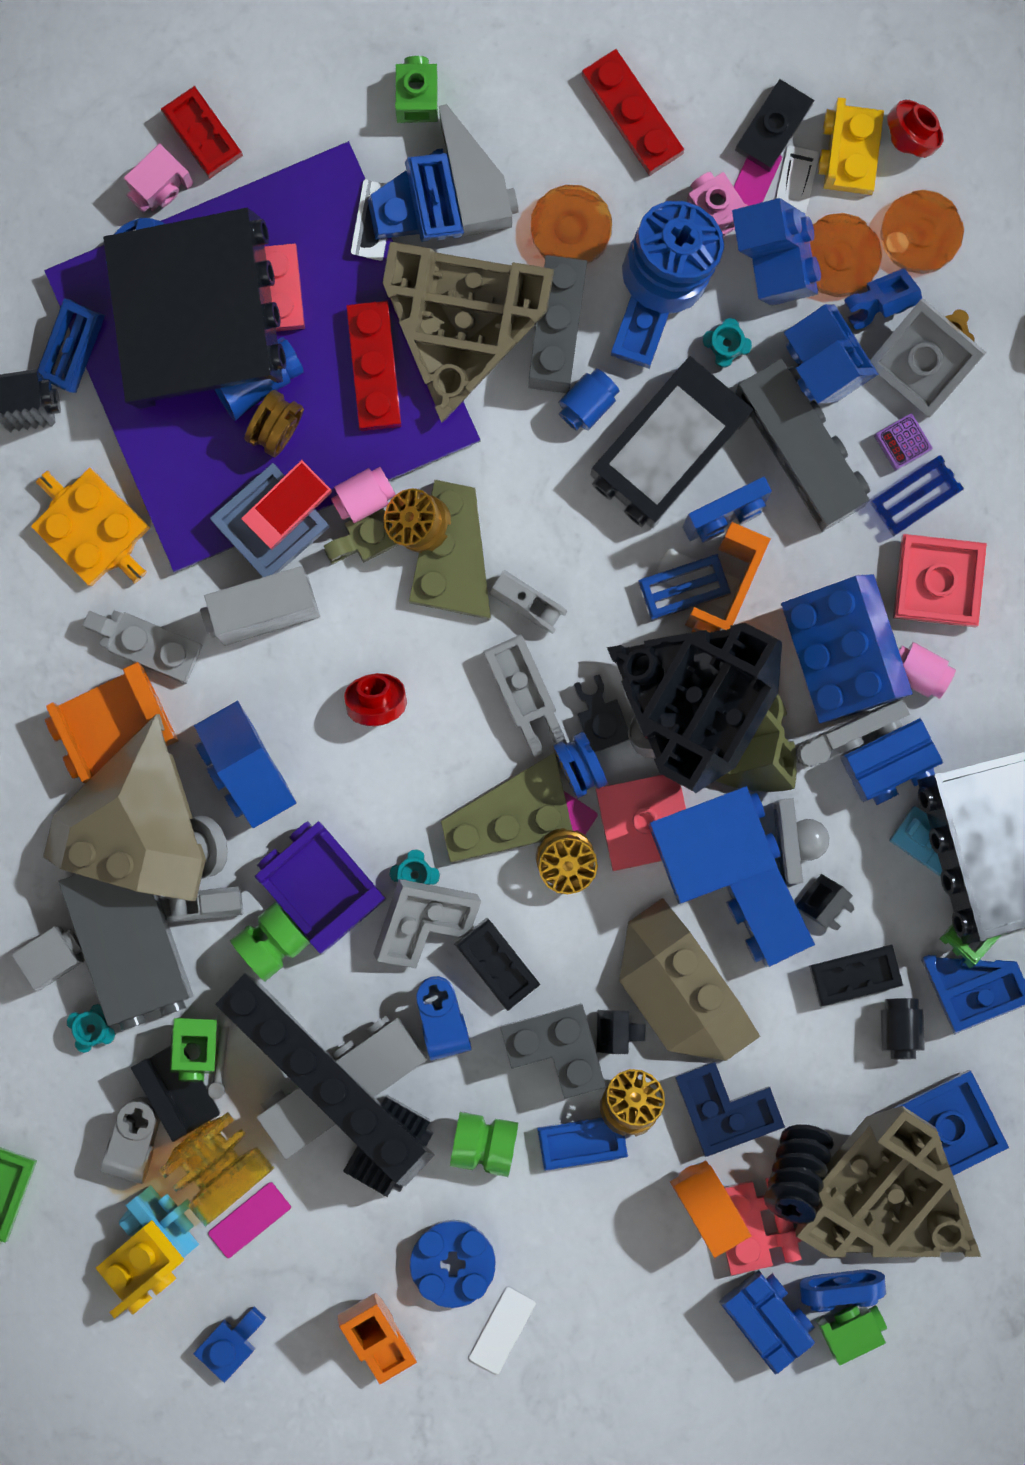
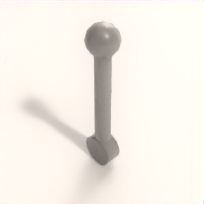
M222 1011L217 1016L220 1032L214 1080L208 1088V1094L213 1099H219L225 1093L222 1077L228 1029L233 1023Z

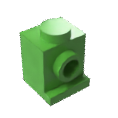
M409 56L404 59V64H396L395 110L397 123L438 122L437 64H429L427 57ZM424 82L420 89H412L409 86V83Z
M173 1019L171 1023L170 1073H179L178 1081L204 1082V1074L214 1073L217 1020ZM193 1044L199 1048L200 1055L197 1059L190 1060L185 1056L184 1048L187 1045Z
M851 1305L835 1313V1321L831 1323L824 1317L816 1320L831 1354L839 1366L886 1344L881 1332L886 1330L887 1326L876 1305L869 1309L867 1307L859 1309L858 1306Z

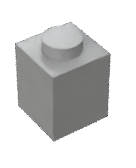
M54 926L11 954L33 990H42L84 962L78 954L82 952L76 935L71 929L64 932L62 927Z

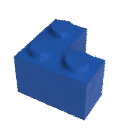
M781 198L732 210L738 251L752 258L759 300L773 306L818 295L817 282L821 280V270L815 256L812 257L810 241L814 240L815 235L809 216H806L805 213Z
M824 304L784 332L789 340L786 348L793 360L799 365L796 367L801 376L797 380L798 385L810 401L815 399L818 404L838 402L879 375L834 304Z
M238 700L194 725L201 739L200 742L195 744V747L208 768L206 769L217 789L221 790L224 787L228 789L229 794L224 797L236 818L244 814L251 827L255 828L297 804L285 779L268 754L255 727Z

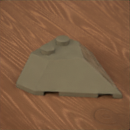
M390 242L383 285L398 315L400 326L424 383L430 391L436 406L435 409L442 423L546 314L554 269L512 262V265L437 253L431 248Z
M156 714L91 780L53 815L43 857L59 869L129 890L196 901L206 858L202 845L197 844L190 822L193 817L173 754H169L162 734V731L165 729L160 714Z
M904 1106L867 1116L830 1159L829 1163L826 1164L828 1171L825 1178L822 1179L824 1187L818 1193L820 1203L815 1208L817 1213L815 1220L808 1224H798L795 1231L796 1237L828 1257H846V1253H871L872 1257H940V1252H963L965 1257H981L936 1127Z

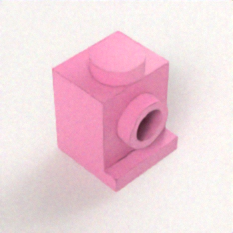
M160 143L124 177L130 189L126 194L127 197L143 213L148 209L153 212L159 205L165 207L170 204L178 195V187L181 184L187 189L193 185L189 172Z
M707 172L692 182L690 186L693 191L688 194L687 202L701 207L717 222L724 237L735 230L732 210L748 205L744 204L724 172L716 177L711 172ZM720 194L724 203L722 205H714L710 201V197Z

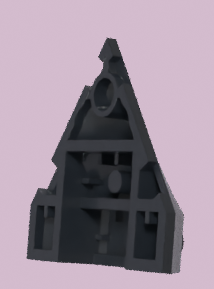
M747 623L730 625V629L710 633L707 630L646 640L644 644L624 647L618 645L607 647L612 661L617 664L623 680L621 683L642 733L649 740L656 757L654 761L659 773L694 793L699 792L736 768L778 695L782 642Z

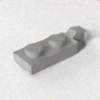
M114 610L109 619L89 611L83 623L86 629L102 635L99 645L107 648L109 652L132 662H139L144 667L187 684L203 646L198 642L126 612L121 613Z

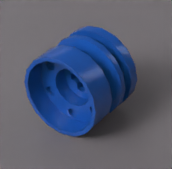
M666 201L653 206L643 216L622 265L623 282L631 296L644 307L660 313H678L691 308L702 297L710 277L714 274L722 257L724 241L722 231L717 222L701 207L685 201Z

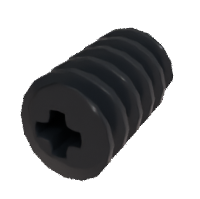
M797 1124L787 1127L781 1133L780 1145L775 1154L776 1159L772 1165V1174L768 1180L769 1188H767L764 1195V1201L768 1209L779 1218L797 1224H808L813 1222L817 1215L815 1208L820 1203L818 1193L824 1187L822 1179L825 1178L828 1171L826 1164L831 1159L829 1150L833 1148L834 1141L826 1131L819 1127Z

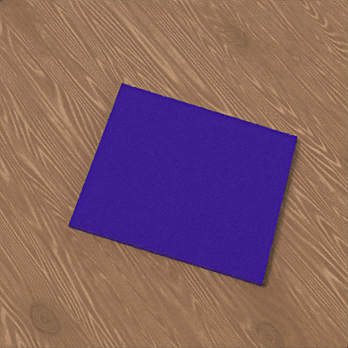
M349 141L161 220V222L168 224L248 207L266 222L269 243L264 246L296 243L305 329L279 331L276 334L277 340L281 337L288 340L303 367L304 373L290 379V384L277 391L284 395V400L288 403L295 401L302 405L304 411L289 442L275 458L265 453L262 445L257 444L254 446L244 439L249 423L262 401L254 405L236 421L230 417L214 389L155 400L156 406L142 409L125 402L104 245L44 270L60 307L63 299H70L79 305L90 308L94 312L105 315L86 369L174 573L234 548V545L210 518L272 463L286 475L303 460L332 490V493L315 508L318 512L334 505L331 498L338 495L334 488L336 485L367 468L372 471L381 467L388 481L481 442L464 401L443 423L440 421L433 398L427 385L424 383L400 326L398 315L383 285L389 244L393 242L392 238L386 239L382 261L351 253L365 176ZM388 301L402 427L360 431L346 305ZM76 313L73 314L69 325L70 332L77 316Z

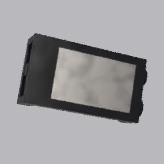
M689 356L592 467L590 475L595 479L592 485L607 499L611 500L615 496L626 506L624 513L637 525L643 527L646 523L654 529L661 517L726 442L748 421L754 409L694 358Z

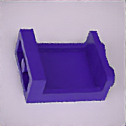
M307 821L289 836L293 843L281 854L277 849H274L257 864L261 871L254 877L267 889L309 938V942L320 954H324L386 900V897L320 821L313 826Z

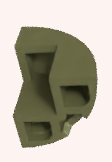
M779 694L776 696L736 768L717 779V782L739 789L747 786L750 791L778 792L795 789L797 775L795 743L793 741L789 742L784 736L785 731L781 723L787 712Z

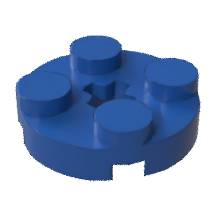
M445 1220L430 1227L418 1239L411 1254L410 1270L415 1285L424 1298L442 1307H463L481 1298L486 1293L495 1274V1253L491 1243L483 1232L479 1231L472 1224L461 1220ZM449 1252H457L458 1259L465 1260V1268H459L457 1275H449L448 1269L441 1268L440 1261L447 1260Z

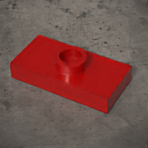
M195 86L161 108L162 114L209 179L243 156L240 148Z

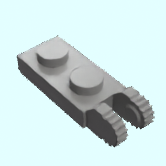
M522 634L484 650L483 653L517 728L521 727L532 755L536 757L543 754L540 740L534 734L530 725L531 722L545 717L553 742L556 744L564 742L566 744V739L554 714L556 712L555 706Z
M895 700L807 739L805 743L801 742V745H798L796 749L798 763H802L803 766L806 764L807 767L809 765L810 767L817 766L818 763L823 764L829 761L832 750L839 748L841 753H845L864 744L862 739L864 735L877 730L879 736L900 728L902 726L900 719L910 715L905 702Z

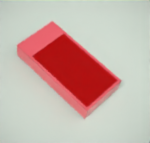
M301 460L241 520L273 550L332 493V490Z

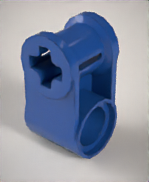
M432 976L425 979L420 985L416 997L422 1020V1031L430 1060L434 1061L472 1051L464 1016L460 1012L452 984L446 978L440 976ZM437 985L439 991H447L448 996L443 998L441 1007H435L433 1001L426 1002L424 996L429 994L430 986Z

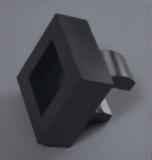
M820 874L796 904L797 908L805 916L826 929L829 926L834 930H838L841 927L834 919L842 909L850 913L854 911V906L849 901L853 895L842 885L823 874Z
M597 1010L596 1052L628 1054L629 1041H645L646 1024L629 1023V1011Z

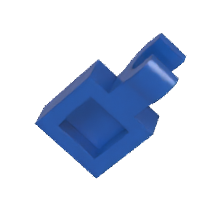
M903 268L866 283L867 292L850 295L844 302L851 313L860 309L858 313L850 315L848 320L854 329H862L873 321L878 312H881L884 318L915 306L922 299V294L919 286L906 269Z
M254 1306L234 1328L224 1319L193 1354L225 1383L256 1349L247 1339L260 1327L267 1317Z

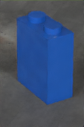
M747 786L648 824L678 904L778 867L775 861L776 858L781 857L778 844L772 833L765 835L760 822V818L765 817L764 808L758 794L753 793L750 795Z

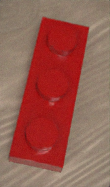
M614 49L582 70L581 76L649 176L684 154L685 149L617 49Z
M388 301L346 305L360 431L402 427Z

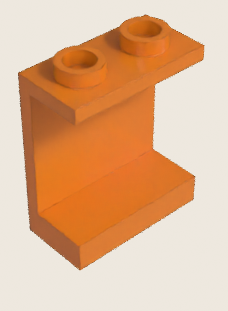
M731 522L718 550L745 561L748 565L724 620L694 607L685 623V626L692 628L691 632L707 630L710 633L730 629V625H733L771 538Z
M139 662L124 668L125 674L65 703L57 705L52 702L46 705L50 717L45 719V723L55 741L62 740L68 752L67 755L63 756V761L73 779L79 777L81 782L86 784L156 714L161 716L165 729L162 731L166 746L168 747L179 741L144 667Z

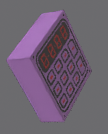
M912 413L879 431L874 436L895 472L933 449Z

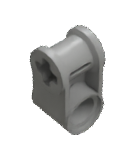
M135 1098L120 1109L103 1157L102 1173L141 1184L144 1183L152 1160L153 1145L160 1124V1119L148 1098ZM138 1109L143 1110L142 1117L148 1120L140 1128L135 1127L136 1120L130 1117V1114H133Z

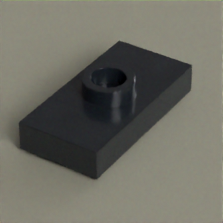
M779 79L740 139L735 151L770 172L815 100Z
M485 918L454 943L507 1011L541 985L488 918Z
M892 944L809 965L820 1007L903 986Z

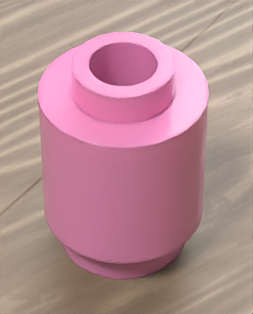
M381 467L372 471L367 468L336 485L334 488L338 495L332 497L331 500L342 520L351 517L355 524L386 507L389 504L388 500L392 499L396 494Z
M912 642L909 648L901 645L899 653L911 689L928 698L933 695L940 699L950 685L956 669L948 666V660L915 642Z

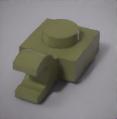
M384 508L355 524L352 520L344 523L349 535L324 545V551L331 565L357 552L364 563L398 546L388 537L384 528Z

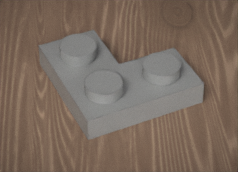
M399 879L373 953L377 962L417 968L429 931L463 937L472 929L481 904L479 896L474 893Z

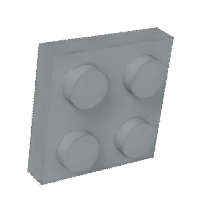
M923 298L873 355L870 361L883 379L930 418L986 352Z

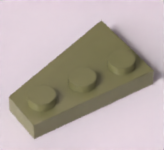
M434 480L431 495L446 504L451 515V525L447 526L445 532L447 538L441 546L433 551L426 550L419 553L409 603L491 620L476 489L474 487Z
M555 752L441 821L450 863L540 843L545 839V835L556 829L565 828L566 830L573 831Z

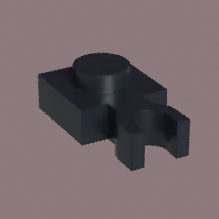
M600 674L594 676L598 689L593 695L585 694L582 691L580 682L574 684L578 698L585 702L588 710L578 713L577 716L582 730L590 742L589 745L595 753L629 741L628 727L617 699L608 703L604 702L602 697L604 684Z

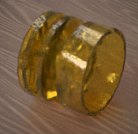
M229 1112L222 1117L205 1122L173 1149L166 1164L158 1170L166 1179L178 1168L182 1167L186 1175L172 1188L178 1192L193 1183L196 1184L200 1190L194 1195L187 1206L205 1227L275 1168L258 1147H254L241 1155L235 1151V1147L246 1134L243 1129H240L228 1140L225 1139L221 1132L235 1121Z

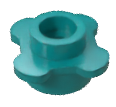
M733 318L725 319L723 324L718 326L715 331H707L703 336V345L712 350L716 356L715 362L720 367H729L733 359L739 355L749 354L752 349L751 340L745 338L742 329L739 327V322ZM728 339L731 341V345L725 346L723 341Z
M411 850L405 861L400 865L391 867L389 876L394 882L402 879L435 885L440 879V873L438 869L431 868L424 860L425 856L422 851ZM412 871L419 873L417 879L411 878Z
M95 1004L89 1011L81 1014L74 1012L67 1019V1026L72 1029L73 1036L76 1039L75 1048L80 1052H89L92 1046L100 1043L110 1044L115 1039V1030L107 1025L101 1004ZM90 1024L95 1026V1030L92 1033L87 1030Z

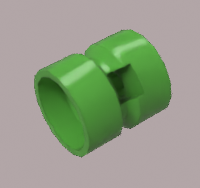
M274 902L258 916V925L256 927L247 925L230 940L240 956L264 982L284 967V957L294 958L311 944L302 930L277 902Z
M460 1111L450 1166L474 1170L478 1164H482L487 1173L509 1177L518 1122L495 1119L489 1125L486 1124L482 1115Z

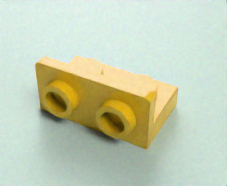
M839 97L833 110L826 109L823 134L830 135L828 150L821 149L818 164V174L825 175L823 189L867 195L873 194L884 110L846 106V98Z
M153 1220L96 1267V1270L122 1300L121 1303L109 1312L114 1319L126 1309L132 1315L135 1314L152 1299L148 1293L150 1289L155 1295L163 1291L177 1279L172 1271L185 1260Z

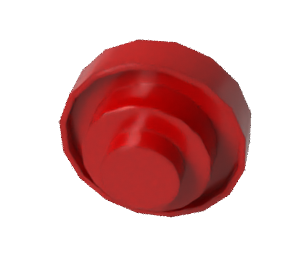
M905 99L899 101L890 110L887 121L891 142L897 150L902 153L926 158L933 155L941 147L944 139L939 120L935 113L927 106Z
M375 673L365 675L354 680L347 687L344 694L347 715L354 722L365 726L388 724L398 719L407 706L404 684L398 678L389 674Z

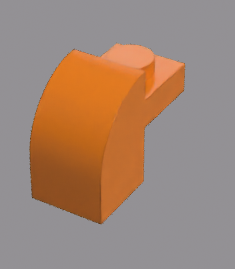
M707 1161L685 1168L678 1177L670 1181L714 1258L752 1237L727 1191Z
M377 1293L368 1296L337 1315L339 1327L359 1360L361 1362L366 1361L379 1384L384 1383L417 1363L414 1353L395 1324L393 1315Z

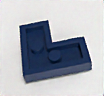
M715 1061L674 1076L705 1157L785 1128L769 1086L730 1101Z

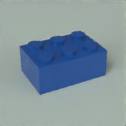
M874 574L856 575L781 603L819 724L839 720L913 695Z

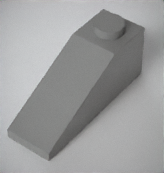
M447 104L440 105L439 118L464 230L463 236L512 228V214L519 213L515 189L506 188L504 175Z

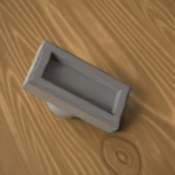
M794 798L780 799L774 802L773 810L777 844L781 857H779L781 875L786 885L803 883L801 859L812 861L820 858L829 847L830 837L824 825L814 819H804L796 823Z

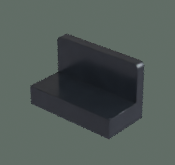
M171 1046L154 1056L132 1066L131 1070L172 1142H175L218 1117L220 1110L214 1099L209 1096L208 1088L204 1082L178 1081L179 1073H170ZM184 1048V1054H185V1056H186L188 1059L191 1060V1058L189 1057L187 1051H186L185 1048Z

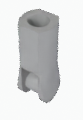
M505 570L501 573L489 593L552 634L556 630L553 625L559 616H565L567 610ZM536 599L546 605L539 617L529 611Z
M240 886L199 890L197 895L198 913L187 914L186 900L164 896L165 900H169L170 916L166 917L167 922L243 915Z

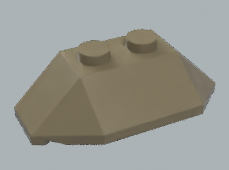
M663 898L628 922L619 982L668 1051L727 1061L761 1037L744 1008L708 956Z

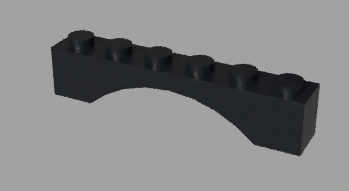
M244 973L215 1004L396 1184L406 1186L433 1158L435 1154L327 1053L258 980Z

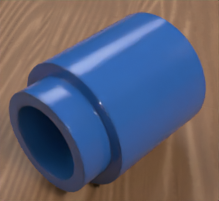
M595 368L591 374L585 373L561 398L558 403L563 410L559 415L574 430L577 431L582 427L589 431L616 402L614 397L620 390L611 378Z

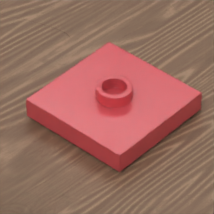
M903 534L901 536L893 618L978 627L987 543Z
M658 775L605 786L599 789L596 788L595 791L612 871L662 861L648 824L686 809L681 785L664 775Z

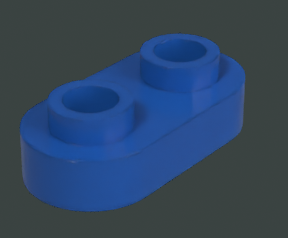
M864 1269L809 1276L800 1281L801 1302L817 1312L831 1311L837 1305L854 1304L859 1307L873 1306L886 1295L885 1275L876 1270Z

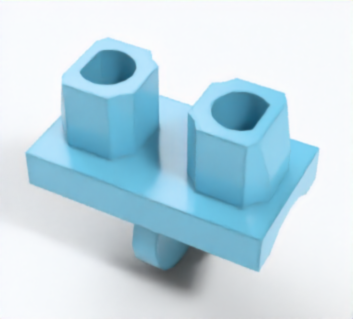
M150 1185L125 1205L128 1210L120 1219L119 1225L128 1236L135 1235L153 1220L183 1258L199 1245L189 1232L194 1225L184 1214L193 1205L188 1198L177 1206L168 1193L161 1198Z

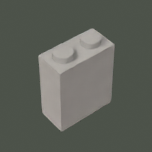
M303 566L206 594L204 598L207 607L200 608L207 633L210 632L212 638L217 637L224 646L320 617L309 577Z

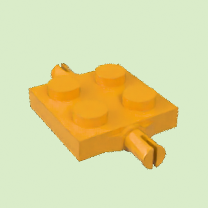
M90 467L73 484L65 488L49 471L43 473L41 476L44 479L39 477L36 484L53 500L50 502L48 509L31 527L88 586H93L106 572L117 567L134 584L140 581L141 578L139 576L144 577L147 571L130 554L136 542L150 529L146 522Z

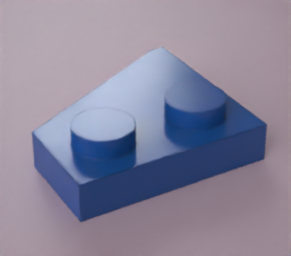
M443 148L436 149L429 155L444 153ZM434 164L432 167L444 226H450L438 164ZM418 166L430 226L434 228L422 166ZM404 171L372 193L368 198L375 240L419 234L407 171Z
M927 955L921 959L954 1035L1025 1006V979L1017 962L979 960L975 966L969 968L964 963L965 958H939L936 955Z

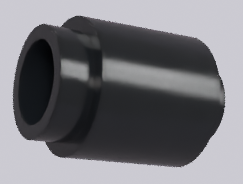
M885 999V1010H881L882 1051H890L891 1059H916V1051L925 1050L923 1009H919V999Z

